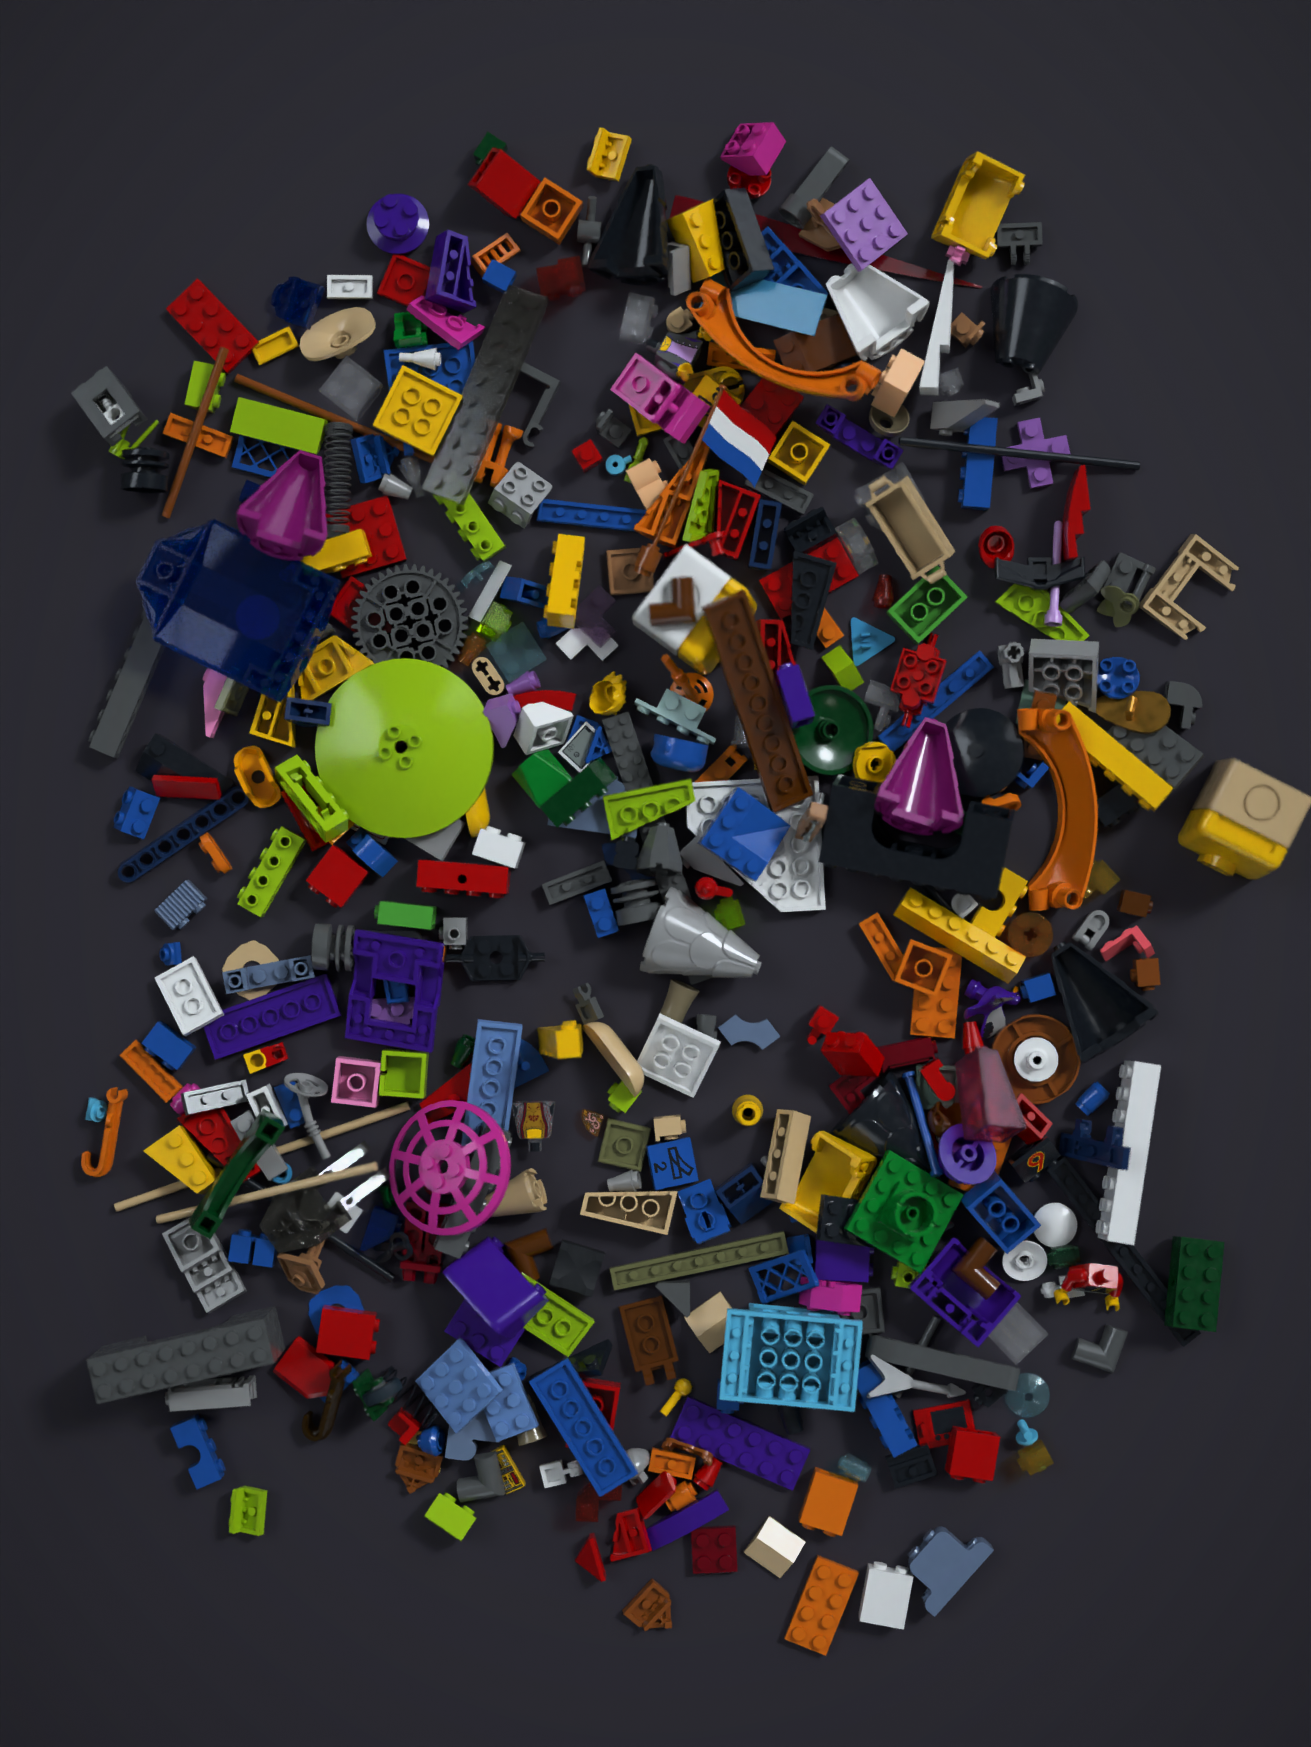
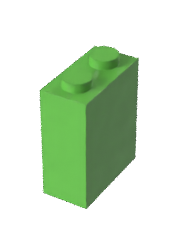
M384 900L375 906L374 918L378 919L377 924L432 930L435 929L437 906Z

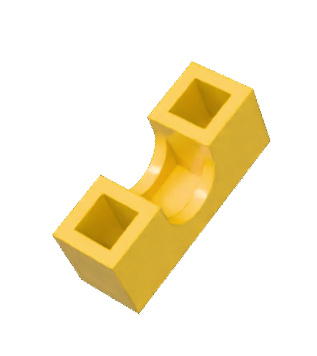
M1004 867L999 892L1002 895L1001 906L993 911L979 906L970 923L994 938L995 936L1000 937L1006 927L1003 923L1007 916L1011 918L1017 909V906L1014 905L1019 897L1022 899L1028 890L1026 884L1028 881Z

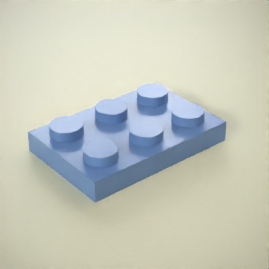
M514 1362L490 1371L489 1373L503 1389L484 1409L496 1442L538 1427L539 1423Z

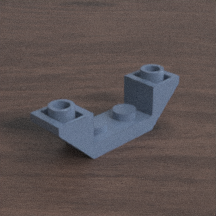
M311 955L222 972L226 994L315 977Z

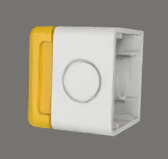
M686 544L636 611L632 620L636 627L676 656L678 655V658L702 675H708L714 670L720 660L702 606L741 589L747 593L753 615L757 610V604L744 586L733 578L730 580L731 577ZM693 577L697 624L651 627L649 603L672 602L670 579Z

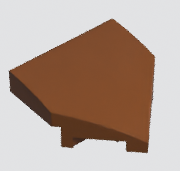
M401 1442L395 1463V1472L401 1476L409 1494L427 1483L431 1484L434 1482L435 1478L438 1477L444 1453L432 1456L423 1452L417 1445L410 1443L404 1445Z
M652 1578L622 1612L638 1627H643L644 1631H648L649 1628L658 1627L672 1628L669 1592Z

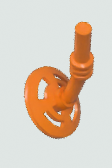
M668 654L663 655L661 660L670 671L671 678L674 680L670 690L685 696V698L697 704L701 699L706 700L707 702L703 707L707 708V711L713 702L714 696L711 683L707 678L698 673H684ZM697 680L705 684L708 692H704L703 687L697 683ZM697 686L701 693H698L694 687Z

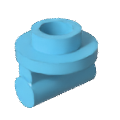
M89 1097L85 1120L100 1122L107 1114V1105L102 1100Z
M1023 1419L1017 1422L1020 1429L1016 1435L1017 1443L1024 1446L1032 1445L1038 1439L1037 1431L1029 1428Z

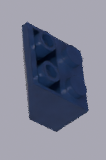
M749 1163L715 1188L718 1196L741 1225L774 1202L760 1197L764 1179L752 1163Z

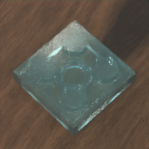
M521 622L486 644L487 649L509 683L547 660L524 622Z

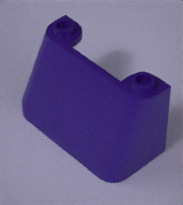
M487 1236L468 1250L466 1254H463L460 1259L458 1258L449 1264L442 1272L495 1332L512 1339L549 1299L544 1295L546 1291L540 1284L536 1283L534 1285L528 1282L503 1254V1243L495 1236L493 1238Z

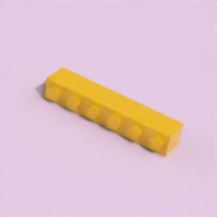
M1068 702L1062 710H1067L1072 715L1085 745L1090 764L1094 767L1099 765L1105 770L1103 774L1113 782L1117 780L1122 785L1121 789L1129 796L1133 794L1139 799L1138 803L1147 811L1151 809L1155 812L1172 792L1173 787L1071 702ZM1060 715L1056 718L1057 724L1060 722Z
M911 887L893 914L895 917L1007 984L1017 975L1026 958L1023 954Z

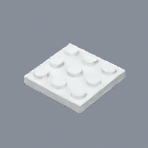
M659 1014L637 1062L642 1067L645 1076L694 1098L721 1041Z

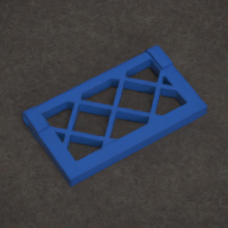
M239 435L232 468L271 478L276 474L277 470L271 457L283 451L287 460H289L290 458L285 449L290 447L279 445L280 449L269 455L264 446V443L267 441L256 439L259 443L248 449L245 445L248 436ZM261 445L267 457L256 463L250 451ZM248 453L253 465L240 463L243 455ZM269 459L275 470L272 472L261 469L258 465Z
M805 1249L748 1268L762 1304L819 1286L818 1278L813 1271ZM799 1258L802 1264L801 1268L791 1263V1260ZM782 1263L786 1264L783 1274L775 1270L773 1266ZM789 1267L799 1272L796 1281L786 1276ZM768 1270L765 1279L760 1277L758 1271ZM771 1273L781 1278L778 1287L768 1282ZM802 1274L807 1276L809 1283L800 1284ZM784 1280L793 1284L794 1287L783 1290ZM766 1286L775 1290L776 1293L768 1296Z

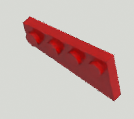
M224 1108L187 1116L183 1114L177 1118L224 1166L241 1142ZM257 1163L243 1183L261 1172Z

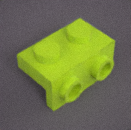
M250 1486L233 1489L230 1499L229 1533L242 1532L256 1536L264 1535L267 1490Z

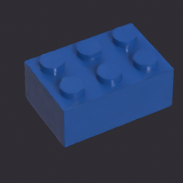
M995 1170L986 1181L976 1184L961 1199L969 1212L1006 1254L1041 1226L1034 1215Z

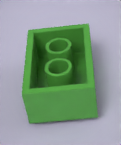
M938 565L935 566L926 574V576H929L930 574L939 570L940 567ZM947 575L933 584L922 578L886 614L915 645H918L967 596Z

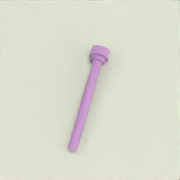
M1059 520L1054 523L1052 565L1061 563L1063 523ZM1060 585L1050 588V607L1047 610V614L1044 615V625L1058 627L1062 625L1063 616L1060 614L1061 611L1058 610Z

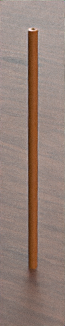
M237 374L234 382L315 416L330 422L348 423L353 426L354 432L361 435H381L383 440L392 447L403 451L402 441L240 374ZM413 447L414 453L412 456L462 475L464 467L436 455L432 457Z

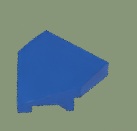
M368 434L350 439L360 483L381 479L384 474L390 475V466L400 450L384 441L381 435Z
M576 715L566 743L586 721L595 729L584 760L585 763H589L612 752L598 722Z

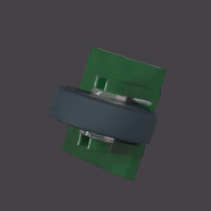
M368 1368L352 1381L355 1394L361 1398L365 1413L373 1421L377 1420L389 1408L388 1405L394 1401L392 1395L402 1389V1384L398 1377H393L386 1381L383 1380L382 1376L374 1379Z

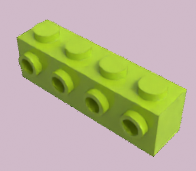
M455 471L432 486L436 491L433 493V496L439 505L444 503L448 511L445 514L451 523L457 522L461 529L458 530V533L464 542L469 540L473 548L470 551L477 561L482 559L485 563L506 549V546Z
M285 826L275 829L270 838L273 842L269 849L265 847L259 857L262 860L258 868L254 867L248 876V879H250L248 886H243L237 896L240 899L237 903L238 905L259 917H264L307 841L304 837Z

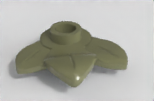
M1116 586L1101 588V594L1105 599L1100 603L1097 612L1113 617L1115 627L1127 625L1131 620L1132 614L1139 608L1138 598L1134 594L1124 593ZM1125 601L1131 602L1132 605H1127Z

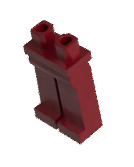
M408 1199L406 1203L407 1211L415 1219L426 1224L427 1211L418 1206L413 1199ZM439 1203L440 1208L449 1207L450 1205L448 1203ZM438 1214L437 1228L441 1227L445 1214ZM405 1217L404 1233L409 1238L413 1248V1255L411 1258L400 1263V1268L403 1269V1280L415 1281L417 1270L425 1272L424 1283L435 1284L438 1273L442 1270L441 1262L443 1252L435 1250L433 1246L437 1234L426 1232L425 1245L423 1246L425 1231L416 1227ZM406 1249L403 1250V1253H402V1254H403V1255H406V1254H407V1250H406Z

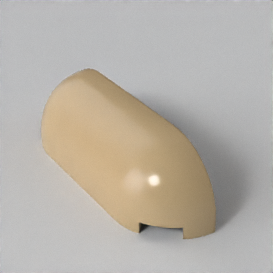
M590 1022L583 1025L582 1029L632 1095L636 1097L644 1084L642 1067L607 1024Z

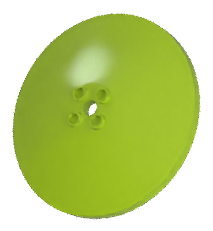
M403 658L381 661L358 671L348 678L328 701V703H332L329 726L318 727L316 733L315 759L317 770L324 789L334 795L339 808H344L349 815V820L370 832L394 838L427 836L439 832L458 821L473 807L481 796L488 782L493 764L494 739L492 728L488 718L483 713L484 706L478 696L461 678L451 671L431 662L418 659ZM399 741H404L407 744V750L402 754H399L395 749Z

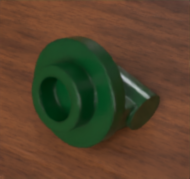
M390 1184L380 1186L379 1190L384 1208L397 1206ZM397 1186V1190H398V1193H399V1195H400V1194H401V1190H400V1188Z

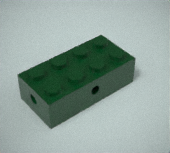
M1173 1236L1164 1326L1216 1332L1225 1242Z

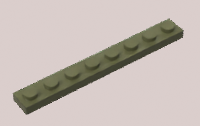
M784 1231L614 1266L610 1267L614 1290L789 1254L785 1233Z

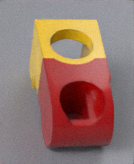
M283 1042L243 1055L250 1074L289 1059Z

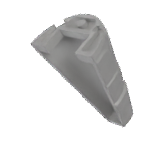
M673 887L669 888L664 898L666 900L665 904L660 906L642 956L645 959L641 961L640 971L649 974H682L683 976L711 975L713 978H752L753 974H758L762 962L758 961L760 955L732 930H727L710 913L705 912L681 890Z

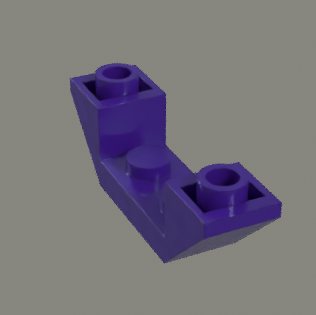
M826 404L815 423L833 439L866 459L891 470L893 469L904 451L903 449L886 439H879L846 419L845 414Z

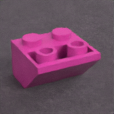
M774 122L739 124L730 141L726 144L720 158L749 176L767 175L785 145L786 140Z

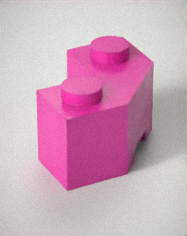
M801 1277L800 1284L809 1283L807 1277ZM818 1280V1287L799 1293V1304L807 1306V1310L810 1311L824 1309L837 1311V1314L850 1316L851 1312H860L862 1285L854 1282Z

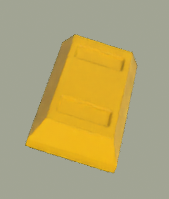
M290 326L259 340L260 343L252 352L260 366L299 347V344Z

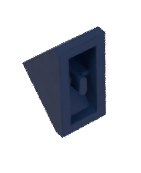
M287 697L284 720L302 727L329 726L332 703Z

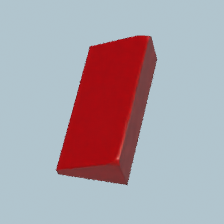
M663 1471L636 1497V1502L645 1520L676 1491L677 1480L666 1471Z

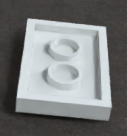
M194 956L155 977L185 1037L224 1016Z

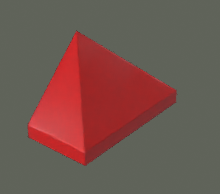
M590 1533L575 1562L603 1582L606 1581V1572L595 1534Z

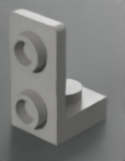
M1037 373L1029 374L1032 385L1031 390L1029 387L1016 390L1017 394H1014L1012 397L1014 406L1041 399L1045 388L1042 379L1038 380Z

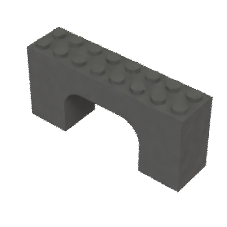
M276 1306L232 1315L228 1321L222 1324L147 1342V1337L142 1336L103 1345L87 1359L96 1402L99 1404L275 1363L285 1350V1344Z

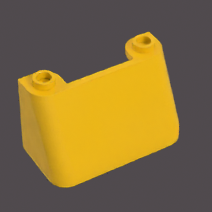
M978 151L968 156L958 173L933 230L931 239L947 246L957 247V245L966 248L965 252L983 259H987L989 256L992 257L997 249L994 235L1010 199L1015 194L1019 195L1025 184L1022 182L1025 175Z
M818 1131L811 1140L812 1150L815 1151V1154L798 1185L795 1204L782 1203L779 1209L815 1233L817 1232L821 1195L858 1200L877 1164L875 1156L825 1131Z

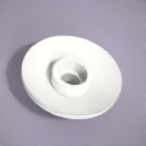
M1022 1241L1008 1254L1004 1252L1002 1258L1003 1268L1010 1277L1016 1280H1033L1039 1277L1046 1269L1047 1255L1044 1249L1037 1243Z

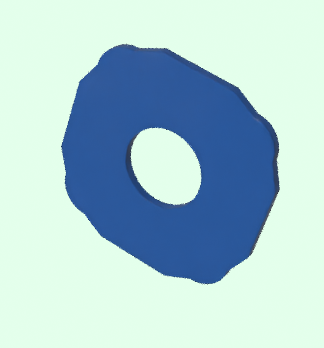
M332 1286L320 1291L309 1301V1317L318 1335L324 1305L341 1304L345 1308L364 1311L359 1295L350 1286Z

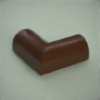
M693 577L671 578L672 602L649 603L651 627L697 624Z
M547 1228L504 1242L510 1261L520 1273L523 1272L534 1280L539 1279L540 1274L533 1256L554 1249Z
M979 1236L951 1271L987 1300L1000 1285V1282L984 1269V1266L997 1250Z

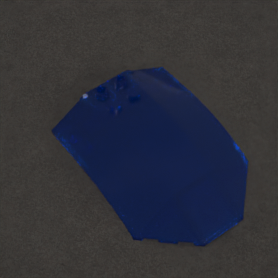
M216 519L209 520L206 524L198 527H191L177 532L176 535L156 540L136 579L138 590H140L143 607L152 628L154 641L281 703L306 669L325 631L341 581L299 560H283L267 555L250 544L251 539L247 535H243L240 531Z

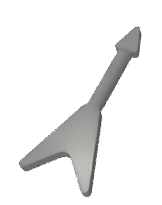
M872 1354L868 1357L869 1361L881 1374L882 1382L867 1394V1398L887 1395L911 1388L946 1394L947 1398L966 1394V1391L952 1383L941 1385L914 1380Z

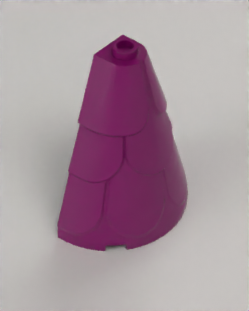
M299 450L276 470V474L262 484L259 490L240 506L237 512L238 527L243 535L246 534L251 539L250 544L272 557L292 561L303 560L304 556L308 555L314 556L322 549L328 535L322 457Z
M925 717L905 744L902 754L894 763L891 772L878 789L875 801L876 811L881 812L882 819L891 826L913 834L933 835L934 831H942L943 834L952 832L963 824L964 814L953 764L954 755L946 724L936 719Z

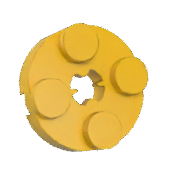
M875 741L865 743L863 746L856 748L854 752L853 772L855 778L883 783L896 762V756L884 743ZM873 759L878 761V766H875V770H872L871 767Z

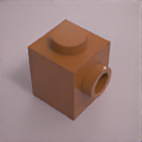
M1158 958L1132 959L1133 969H1130L1131 982L1135 983V986L1141 987V990L1144 991L1154 990V985H1161Z

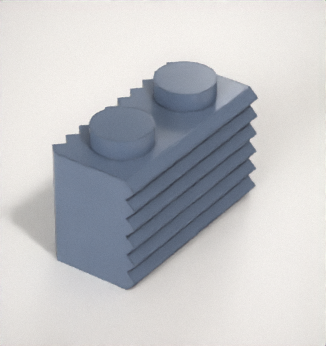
M185 880L154 911L172 930L177 928L181 930L190 922L188 917L193 912L197 915L205 908L204 902L207 900V897L190 880Z

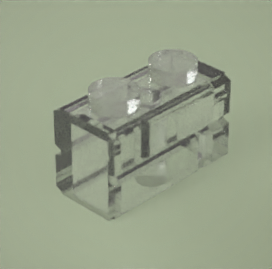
M635 293L628 294L619 335L620 340L646 345L647 340L652 338L654 327H651L650 323L652 318L656 319L659 306L655 305V298Z

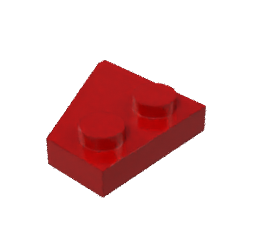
M639 1507L617 1513L616 1531L613 1535L614 1548L613 1554L610 1556L611 1562L652 1551Z

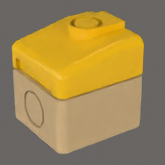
M1236 759L1217 760L1192 807L1194 810L1190 811L1178 835V842L1181 846L1199 854L1198 862L1226 876H1233L1234 873H1237L1247 879L1258 880L1281 865L1288 851L1286 849H1289L1311 806V797Z

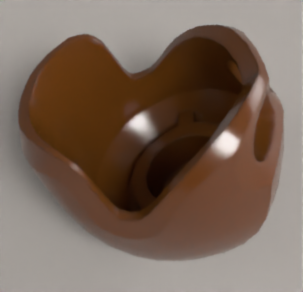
M936 1102L927 1113L928 1125L931 1131L939 1138L950 1127L956 1124H967L969 1118L966 1109L957 1102L948 1108H945L942 1102Z

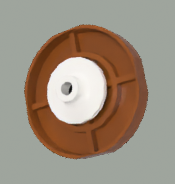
M1042 1014L1022 1015L1002 1027L995 1036L990 1050L991 1071L1003 1091L1014 1099L1022 1093L1032 1104L1050 1102L1068 1091L1075 1082L1080 1069L1081 1059L1077 1055L1074 1039L1069 1029L1060 1021ZM1035 1056H1038V1057H1039L1038 1061H1037L1036 1063H1034V1062H1033L1034 1057H1035Z

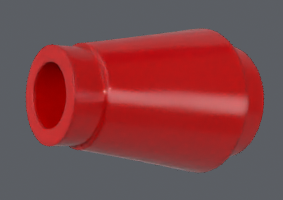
M976 1021L963 1023L962 1050H965V1055L982 1053L984 1043Z
M714 1457L712 1458L711 1466L704 1464L694 1474L696 1477L693 1482L706 1491L710 1487L713 1488L723 1464Z

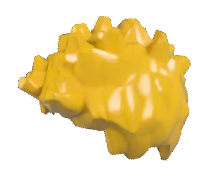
M613 671L605 676L602 681H598L592 686L589 707L595 714L616 715L623 707V704L626 703L625 692L627 682L626 680L622 681V674L616 676V672Z

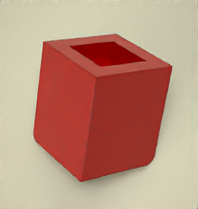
M401 1407L388 1422V1426L400 1435L399 1441L406 1445L420 1429L421 1423L415 1418L412 1419V1415L406 1410L402 1411Z

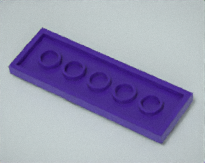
M326 973L223 1009L224 1016L204 1026V1030L216 1060L341 1016L342 1013L329 976Z
M687 1396L670 1435V1438L707 1450L713 1454V1457L792 1491L810 1452L809 1447L732 1414L721 1413V1410H717L716 1407L690 1396Z

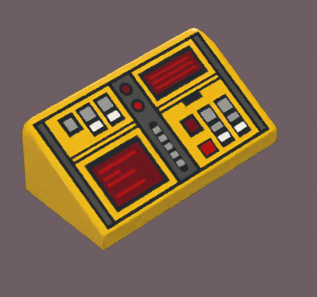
M505 1445L491 1451L497 1452L506 1494L524 1487L526 1482Z

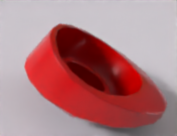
M990 526L981 534L978 543L979 555L986 566L994 569L995 557L1006 561L1012 560L1014 541L1006 528Z

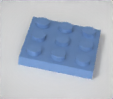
M462 1338L458 1339L415 1381L455 1433L464 1429L503 1391Z

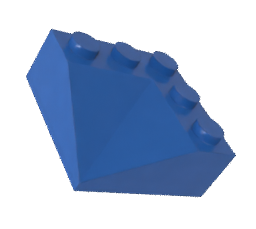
M736 787L706 829L698 844L751 881H756L769 863L790 825L741 788Z

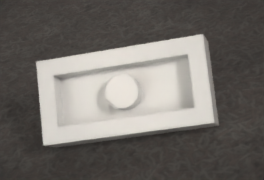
M327 275V298L373 299V276Z

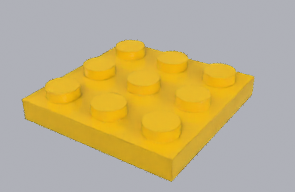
M402 365L372 427L433 457L463 395Z

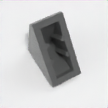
M661 1280L655 1283V1287L686 1317L690 1315V1280Z

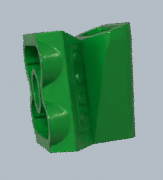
M548 749L535 752L511 774L538 808L573 779Z

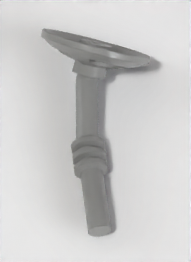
M305 1073L286 1075L284 1084L288 1089L297 1093L305 1121L304 1127L308 1128L306 1130L307 1133H310L308 1136L312 1137L324 1160L331 1155L320 1135L321 1130L318 1129L319 1126L315 1125L317 1122L313 1120L308 1098L325 1095L328 1091V1085L320 1078ZM292 1081L298 1082L295 1085L290 1084Z

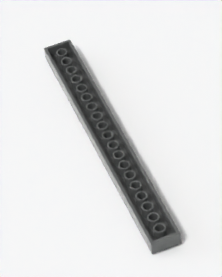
M629 712L602 720L625 790L629 791L653 786ZM664 816L638 827L643 844L652 826H656V823H666ZM683 872L682 876L670 878L662 877V874H656L655 879L664 904L666 901L664 899L670 887L681 890L692 900ZM711 975L688 976L691 985L713 978Z

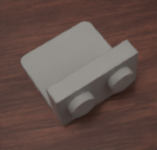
M516 462L494 488L488 504L496 511L510 518L513 523L525 528L534 511L550 493L552 485L522 463Z

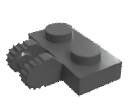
M1042 222L999 224L996 231L997 248H1010V265H1016V247H1024V265L1030 264V247L1043 245Z

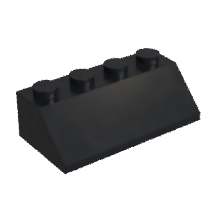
M746 188L724 189L714 198V205L725 267L722 273L728 289H730V292L763 280L774 270V266Z

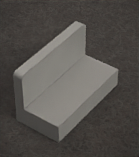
M670 242L668 243V287L670 288V294L676 296L691 289L690 245Z

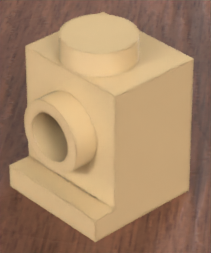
M680 1114L654 1117L656 1141H660V1136H664L665 1140L677 1139L678 1135L686 1133L685 1119L681 1120Z

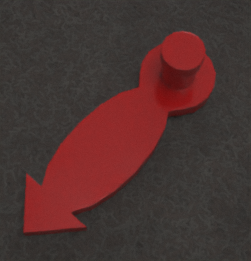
M725 531L714 532L687 545L695 549L710 543L712 556L715 557L725 553L720 539L726 537ZM685 545L669 552H664L662 554L663 559L678 555Z

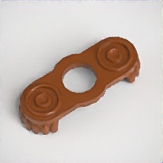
M666 1438L661 1446L668 1451L678 1448L698 1455L704 1459V1464L712 1465L713 1454L707 1450L680 1442L674 1438Z

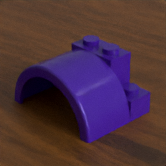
M953 1237L929 1266L915 1277L908 1288L976 1347H979L1017 1303L1021 1295L984 1266V1269L998 1280L1000 1285L987 1300L980 1296L951 1271L968 1251L961 1242ZM973 1314V1315H974L975 1317H977L979 1320H978V1321H975V1320L971 1319L970 1317H971V1315Z

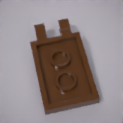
M660 1295L619 1306L635 1372H643L645 1385L655 1384L652 1371L660 1368H665L667 1380L676 1378L673 1362L679 1361L663 1296Z

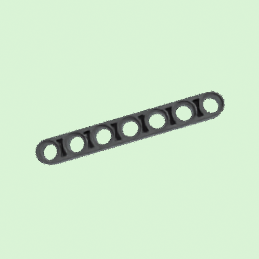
M869 1334L864 1355L869 1357L873 1354L885 1362L1012 1391L1017 1389L1020 1368L874 1334Z

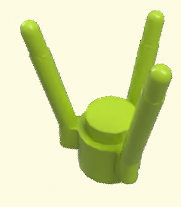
M155 420L131 447H129L130 442L124 439L129 429V424L120 434L123 439L114 446H111L109 452L121 459H125L122 457V450L138 447L159 424V421Z

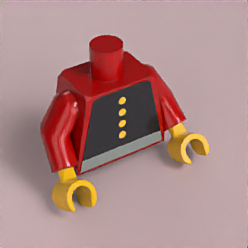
M1087 1263L1069 1267V1272L1061 1284L1062 1288L1054 1291L1056 1303L1058 1304L1062 1300L1063 1305H1067L1070 1302L1067 1292L1071 1290L1110 1294L1105 1297L1106 1310L1108 1311L1110 1306H1115V1311H1118L1120 1309L1118 1297L1122 1291L1123 1277L1118 1273L1117 1266Z

